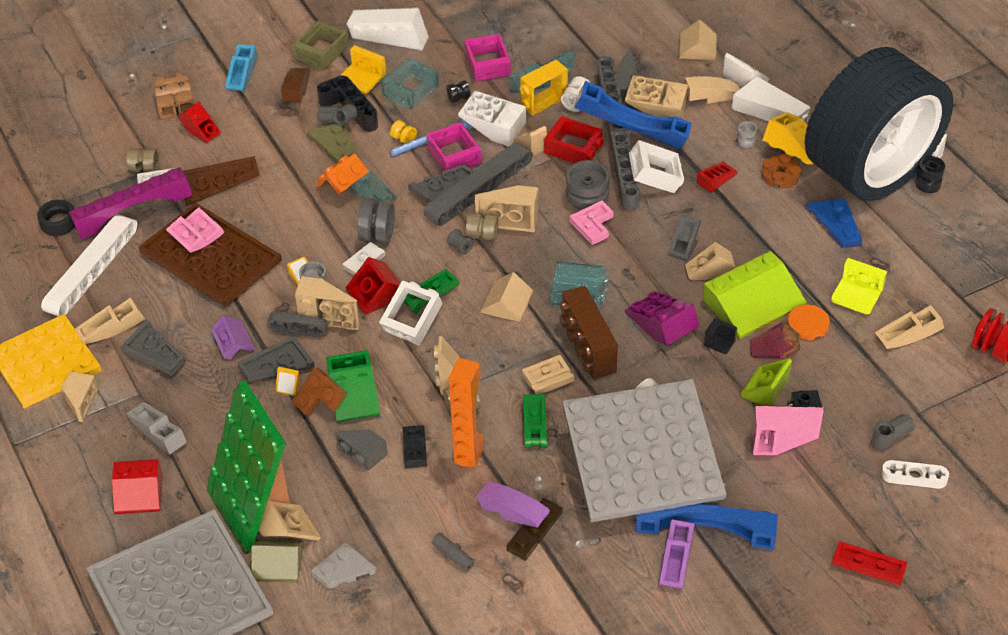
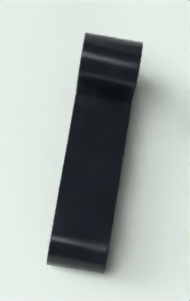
M340 75L317 86L319 105L333 106L341 103L344 106L352 104L357 111V116L354 120L364 131L372 132L378 128L376 108L347 76Z

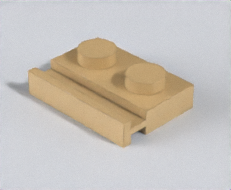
M561 355L522 369V376L531 390L533 389L534 394H543L574 382V375L571 374Z

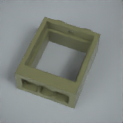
M320 21L315 22L293 44L294 59L325 70L349 46L347 32ZM319 39L332 43L325 51L312 47Z

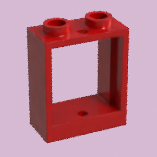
M560 116L544 138V153L572 163L586 160L592 161L598 148L601 149L604 142L602 129ZM566 134L587 140L588 143L584 148L563 142L562 139Z

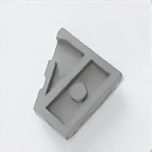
M345 542L311 572L315 579L327 589L339 586L341 583L356 581V577L367 573L372 576L377 573V570L372 563Z

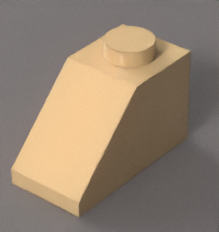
M714 242L685 264L689 280L696 281L714 279L733 269L735 264L732 253Z
M70 372L67 379L62 383V392L79 422H83L98 391V386L94 375Z

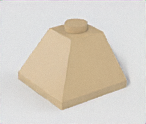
M268 500L258 530L262 536L319 541L321 536L301 505Z

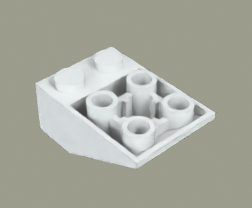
M474 91L458 113V116L493 142L511 146L526 124V106Z

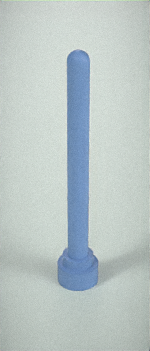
M462 118L459 119V122L463 124L467 131L474 128ZM426 135L391 149L390 155L396 156L426 144Z

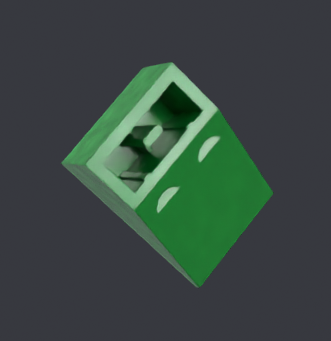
M364 350L326 357L328 376L348 393L335 411L337 423L380 415L369 351Z

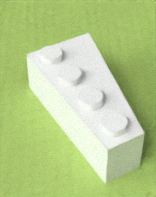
M419 8L354 10L347 22L350 34L355 39L422 50L429 37Z

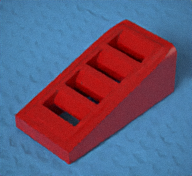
M721 162L697 173V184L711 193L737 175L738 171L725 162Z

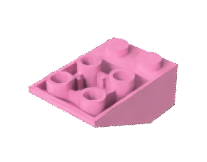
M756 406L752 430L753 455H778L818 439L823 408Z

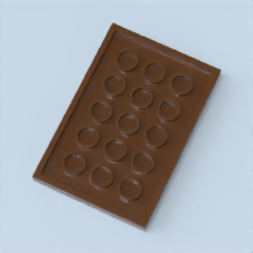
M194 203L138 247L141 254L224 307L229 305L282 261L281 254L198 203ZM199 207L225 233L209 245L190 253L166 229L180 216L186 219Z

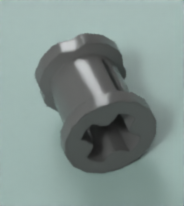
M459 229L453 230L447 237V243L450 246H455L462 255L467 254L474 244L473 240L463 236Z

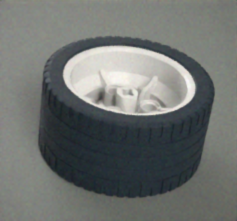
M880 47L862 54L861 57L854 59V62L849 63L835 77V80H832L829 84L830 86L825 89L823 96L821 95L806 128L805 151L811 162L858 198L865 201H873L887 197L891 193L896 192L897 189L902 188L903 185L907 184L918 173L919 163L922 158L932 156L933 152L936 151L951 120L950 116H952L954 103L952 91L946 83L897 49Z

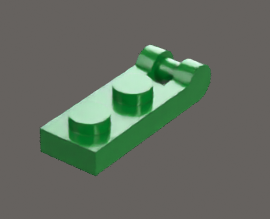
M444 269L419 284V286L425 290L432 289L436 291L440 297L459 286V280L450 271ZM408 293L403 303L409 305L413 313L420 312L429 303V301L422 298L415 300L417 296Z
M545 394L523 395L525 448H532L531 446L547 448ZM531 434H540V437H531Z

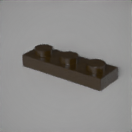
M545 498L540 503L549 508L550 512L540 525L534 527L523 524L506 545V551L525 561L563 513V507Z

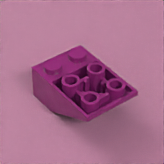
M658 291L649 293L648 297L632 303L630 307L625 309V313L655 341L665 345L671 344L700 326L694 304Z

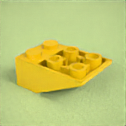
M788 112L771 118L763 140L768 142L769 146L784 150L789 156L800 158L805 164H814L809 160L805 151V133H807L806 128L808 126L806 122Z

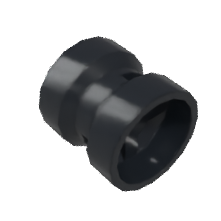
M465 80L460 81L456 85L449 84L446 87L451 103L457 102L461 98H470L471 96L468 83Z

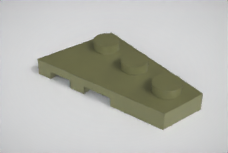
M333 124L307 131L308 137L311 140L314 139L317 142V146L324 149L336 164L345 155L350 157L355 153L359 158L345 124Z

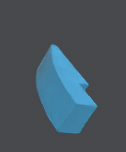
M237 44L235 56H232L225 85L226 90H245L258 55L255 46Z

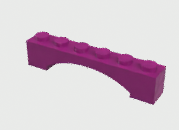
M181 167L159 176H153L144 182L133 184L122 191H116L102 199H96L87 205L76 207L74 210L69 211L81 240L100 233L99 229L108 219L129 206L153 199H173L174 202L192 196V192Z

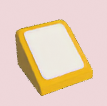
M305 257L287 264L288 274L297 286L300 282L299 270L302 265L308 263Z
M278 367L276 392L296 396L301 386L299 371Z

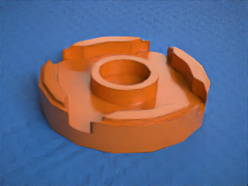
M799 305L789 313L787 326L791 329V333L794 336L811 341L826 335L829 330L830 319L823 309L815 305Z

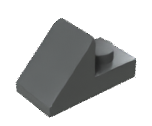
M684 215L680 216L669 254L689 259L698 244L696 237L701 224L700 220Z

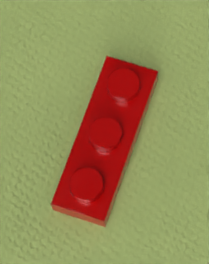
M839 541L832 564L901 586L908 562Z

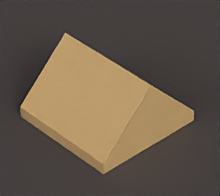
M699 19L680 33L679 59L716 60L717 34Z
M512 272L494 281L481 309V313L521 322L533 295V290L518 275Z

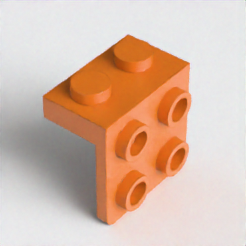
M355 153L350 157L345 155L336 165L327 168L317 178L319 182L315 186L319 188L328 181L339 195L369 171Z

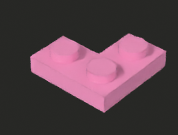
M600 201L571 215L569 222L591 245H594L609 237V231L601 223L613 218L614 212L603 201Z

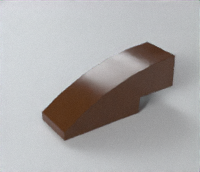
M310 68L289 69L281 88L282 101L301 102L302 95H305Z

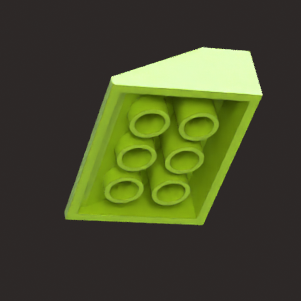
M772 251L704 283L703 301L722 321L737 327V337L739 339L789 315L795 307L807 304L784 263Z

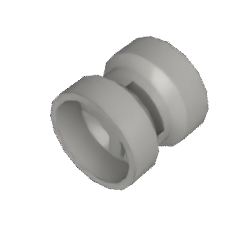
M744 121L739 124L737 144L740 147L751 148L755 145V135L757 133L755 123Z

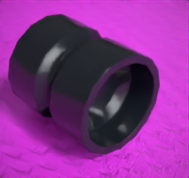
M935 156L922 158L919 163L916 187L924 193L939 191L945 171V162Z

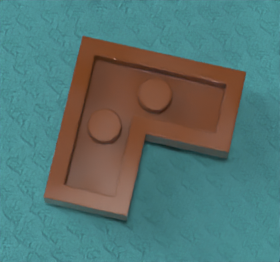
M314 367L292 400V403L305 415H311L320 400L331 410L336 411L348 393L320 368Z

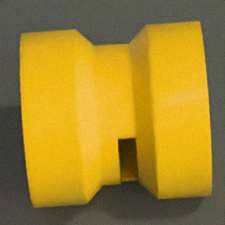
M401 120L396 121L390 130L391 137L397 140L400 139L403 144L413 141L417 134V130L414 127L407 126Z

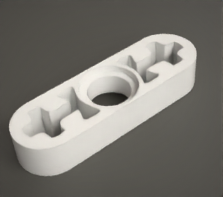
M889 460L883 464L881 476L889 483L943 488L947 485L949 472L945 467L939 465ZM917 471L921 474V476L915 478L912 477L909 474V472Z

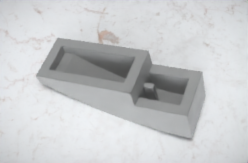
M142 402L126 413L127 417L144 435L169 455L187 443L182 430L170 423L167 415L145 402Z

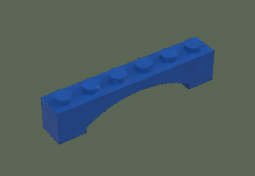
M585 81L579 91L574 106L575 109L681 149L688 139L692 125L691 122L676 116L673 118L658 117L633 110L612 99L603 91L602 87Z
M700 503L637 514L636 532L659 535V531L670 528L671 520H677L730 531L749 541L751 547L772 550L775 547L778 514L768 511L760 512L744 508L736 509Z

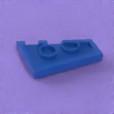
M845 198L807 203L806 209L809 213H813L817 217L816 220L828 229L830 236L841 248L862 245V237Z

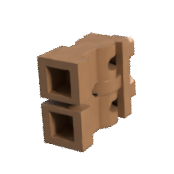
M182 72L175 73L174 78L166 79L165 76H159L154 81L160 119L177 116L176 107H178L180 115L195 104L187 75L184 76Z

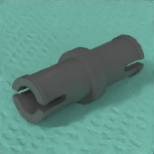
M441 532L435 535L432 545L441 550L449 561L453 560L466 572L474 566L476 560L465 553L458 543L454 544Z

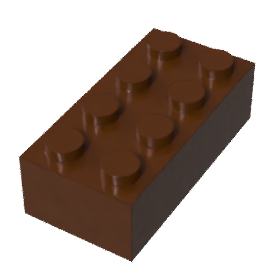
M586 285L563 291L562 301H560L562 315L559 317L560 323L563 328L566 327L569 341L574 342L576 354L582 358L585 371L590 373L592 379L617 373L618 344Z

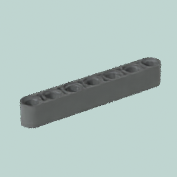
M513 143L429 202L424 209V216L438 226H443L474 204L476 194L492 191L531 162L533 153L521 144Z

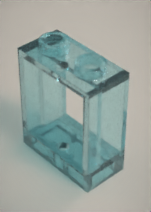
M408 58L381 81L382 95L412 109L439 86L438 71ZM410 76L423 81L414 90L401 85Z

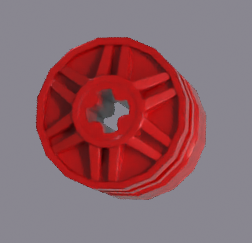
M990 308L981 318L975 329L971 348L975 350L981 348V352L986 354L991 347H994L992 358L1007 363L1008 321L1003 324L1005 314L1000 312L997 315V310Z

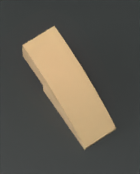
M709 76L685 78V84L688 85L687 97L689 101L705 99L706 103L709 104L733 100V94L740 90L738 83L727 79Z
M130 297L114 309L110 305L75 328L82 343L88 344L118 335L141 323L146 318L139 306Z
M930 305L916 314H913L912 311L876 331L875 334L885 348L890 349L908 345L931 336L944 329L942 318Z

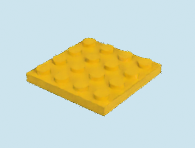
M65 314L0 344V373L23 408H27L62 391V383L67 379L70 372L95 375L102 371L100 364L86 344L82 343Z

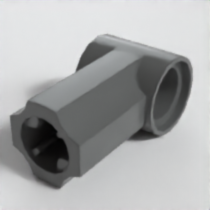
M352 104L321 106L317 113V118L321 123H336L338 125L346 124L357 116L356 108Z
M901 414L888 422H878L871 440L873 447L881 451L888 450L892 442L914 431L915 425L912 418L908 414Z

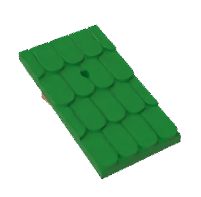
M246 380L238 383L237 388L233 391L230 411L226 413L222 440L217 446L215 462L210 468L206 490L210 498L212 497L213 503L219 513H221L228 528L231 529V533L244 554L252 551V545L255 542L268 500L290 504L282 463L286 442Z

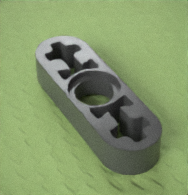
M272 312L268 318L267 326L275 332L323 337L328 323L320 317Z

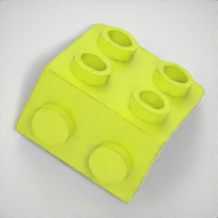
M847 258L843 277L833 293L831 301L863 314H870L884 289L887 271Z

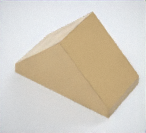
M546 126L539 127L522 134L514 140L530 150L534 156L544 151V138L547 135Z

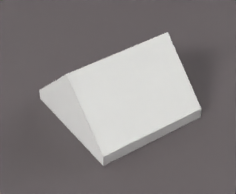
M726 53L723 70L725 78L738 83L741 88L756 77L766 82L769 81L770 78Z

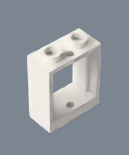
M640 140L637 141L629 152L634 181L671 193H675L682 186L684 176L678 153ZM650 164L665 168L666 172L651 168Z
M402 281L379 324L384 332L420 346L443 303L436 291L432 289L425 290L415 282L408 283ZM408 293L429 301L415 328L394 320Z

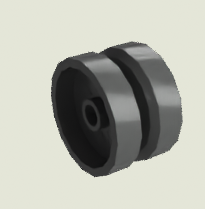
M586 160L573 164L567 170L566 197L568 202L573 207L581 210L600 201L606 203L609 197L610 174L608 169L596 161Z
M363 198L358 215V238L360 241L371 242L375 237L378 243L390 242L395 219L393 200L381 199L378 204L375 198Z

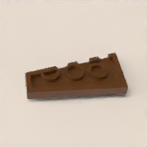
M255 156L184 170L183 173L192 192V196L185 198L186 206L259 176Z

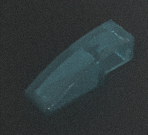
M372 171L349 187L362 199L364 197L375 198L378 204L381 199L393 200V202L397 200V196Z

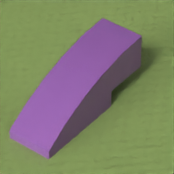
M491 481L476 496L483 510L500 513L503 520L538 527L550 512L549 508L526 494Z
M671 520L659 585L683 589L693 540L694 523Z

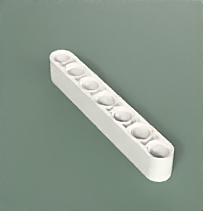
M116 214L44 297L41 305L42 310L55 316L63 314L66 316L135 234L137 221Z

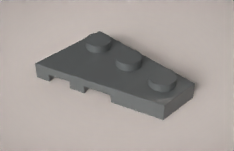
M462 164L443 171L440 176L434 178L431 176L426 177L423 182L417 184L415 182L409 183L408 190L429 203L474 171Z
M148 320L121 346L123 353L171 376L185 363L184 356L170 342H167L162 337V334L152 327Z
M294 336L237 362L238 368L248 381L277 376L278 367L297 371L315 367L314 361Z

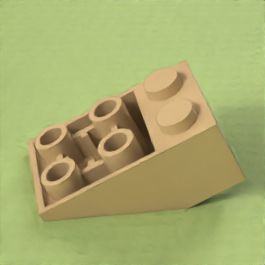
M633 75L625 102L645 114L673 118L674 116L682 118L687 101L688 85Z
M301 276L295 293L298 315L323 318L327 321L328 327L360 330L356 299L323 279Z

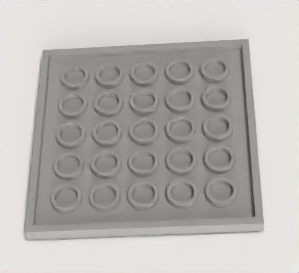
M693 379L563 401L562 406L590 522L726 499V491Z
M215 509L86 568L119 635H232L274 615L271 605Z

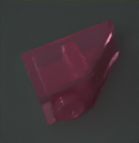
M783 321L750 340V354L753 358L785 359L800 350L799 333Z

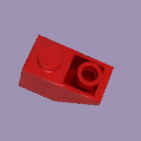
M200 102L192 105L177 116L189 133L205 143H208L221 133Z

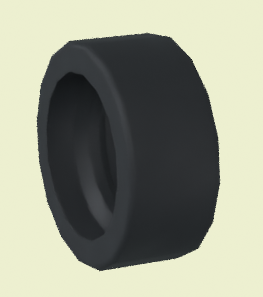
M60 199L43 204L37 213L41 230L50 236H60L71 232L75 228V224L69 211L74 210V206L70 202ZM55 214L68 215L65 219H62L60 221H47L51 216Z

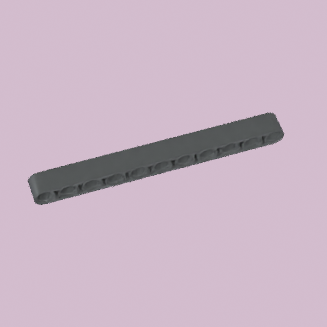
M608 56L600 57L597 62L599 86L603 88V91L608 96L623 105L614 60ZM606 121L621 204L627 210H635L639 206L640 188L639 183L634 181L629 158V152L632 148L628 129Z

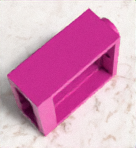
M500 34L464 40L465 55L475 81L511 75L510 59ZM497 51L499 56L497 59L475 62L473 55Z
M461 122L426 134L427 149L443 171L462 164L469 168L482 164L481 149ZM456 141H460L464 146L465 150L446 157L440 150V147Z

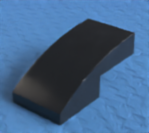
M424 425L402 427L405 468L427 466Z

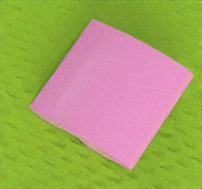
M199 207L186 219L180 216L166 229L190 253L209 245L225 233Z

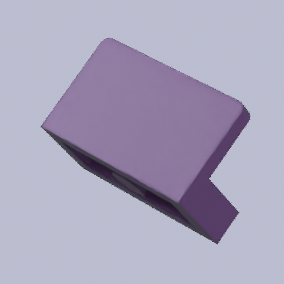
M223 315L211 329L225 359L231 360L239 349L253 352L255 349L243 322Z

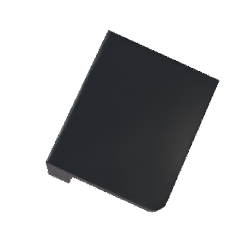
M714 318L705 331L704 346L723 354H728L736 342L737 327Z

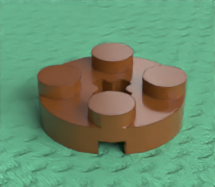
M781 154L780 156H774L763 161L762 178L768 185L773 186L775 184L779 185V188H789L797 184L801 174V167L791 156Z

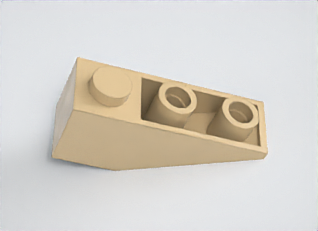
M439 336L438 345H434V358H438L435 360V372H439L436 374V386H440V392L443 395V390L449 388V376L460 356L442 336Z

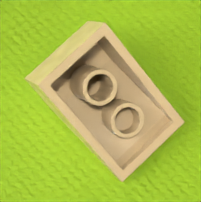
M517 185L476 194L475 213H479L483 218L486 214L497 215L498 228L535 232L539 216L538 187Z

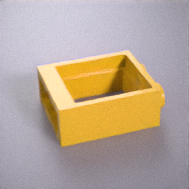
M554 60L520 77V105L526 106V111L533 116L560 102L563 93L568 87V69L558 60ZM550 81V88L534 95V88Z

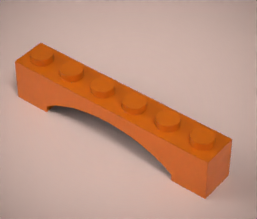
M458 357L449 376L454 463L463 467L476 468L484 450V436L478 434L476 426V402L481 378L480 363Z

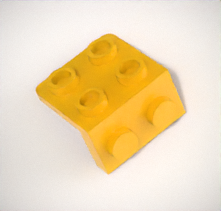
M354 45L350 49L352 64L341 75L347 76L362 94H368L386 75L385 57Z

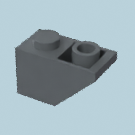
M372 430L338 431L336 433L339 451L349 455L358 466L362 465L368 471L387 456L386 441Z

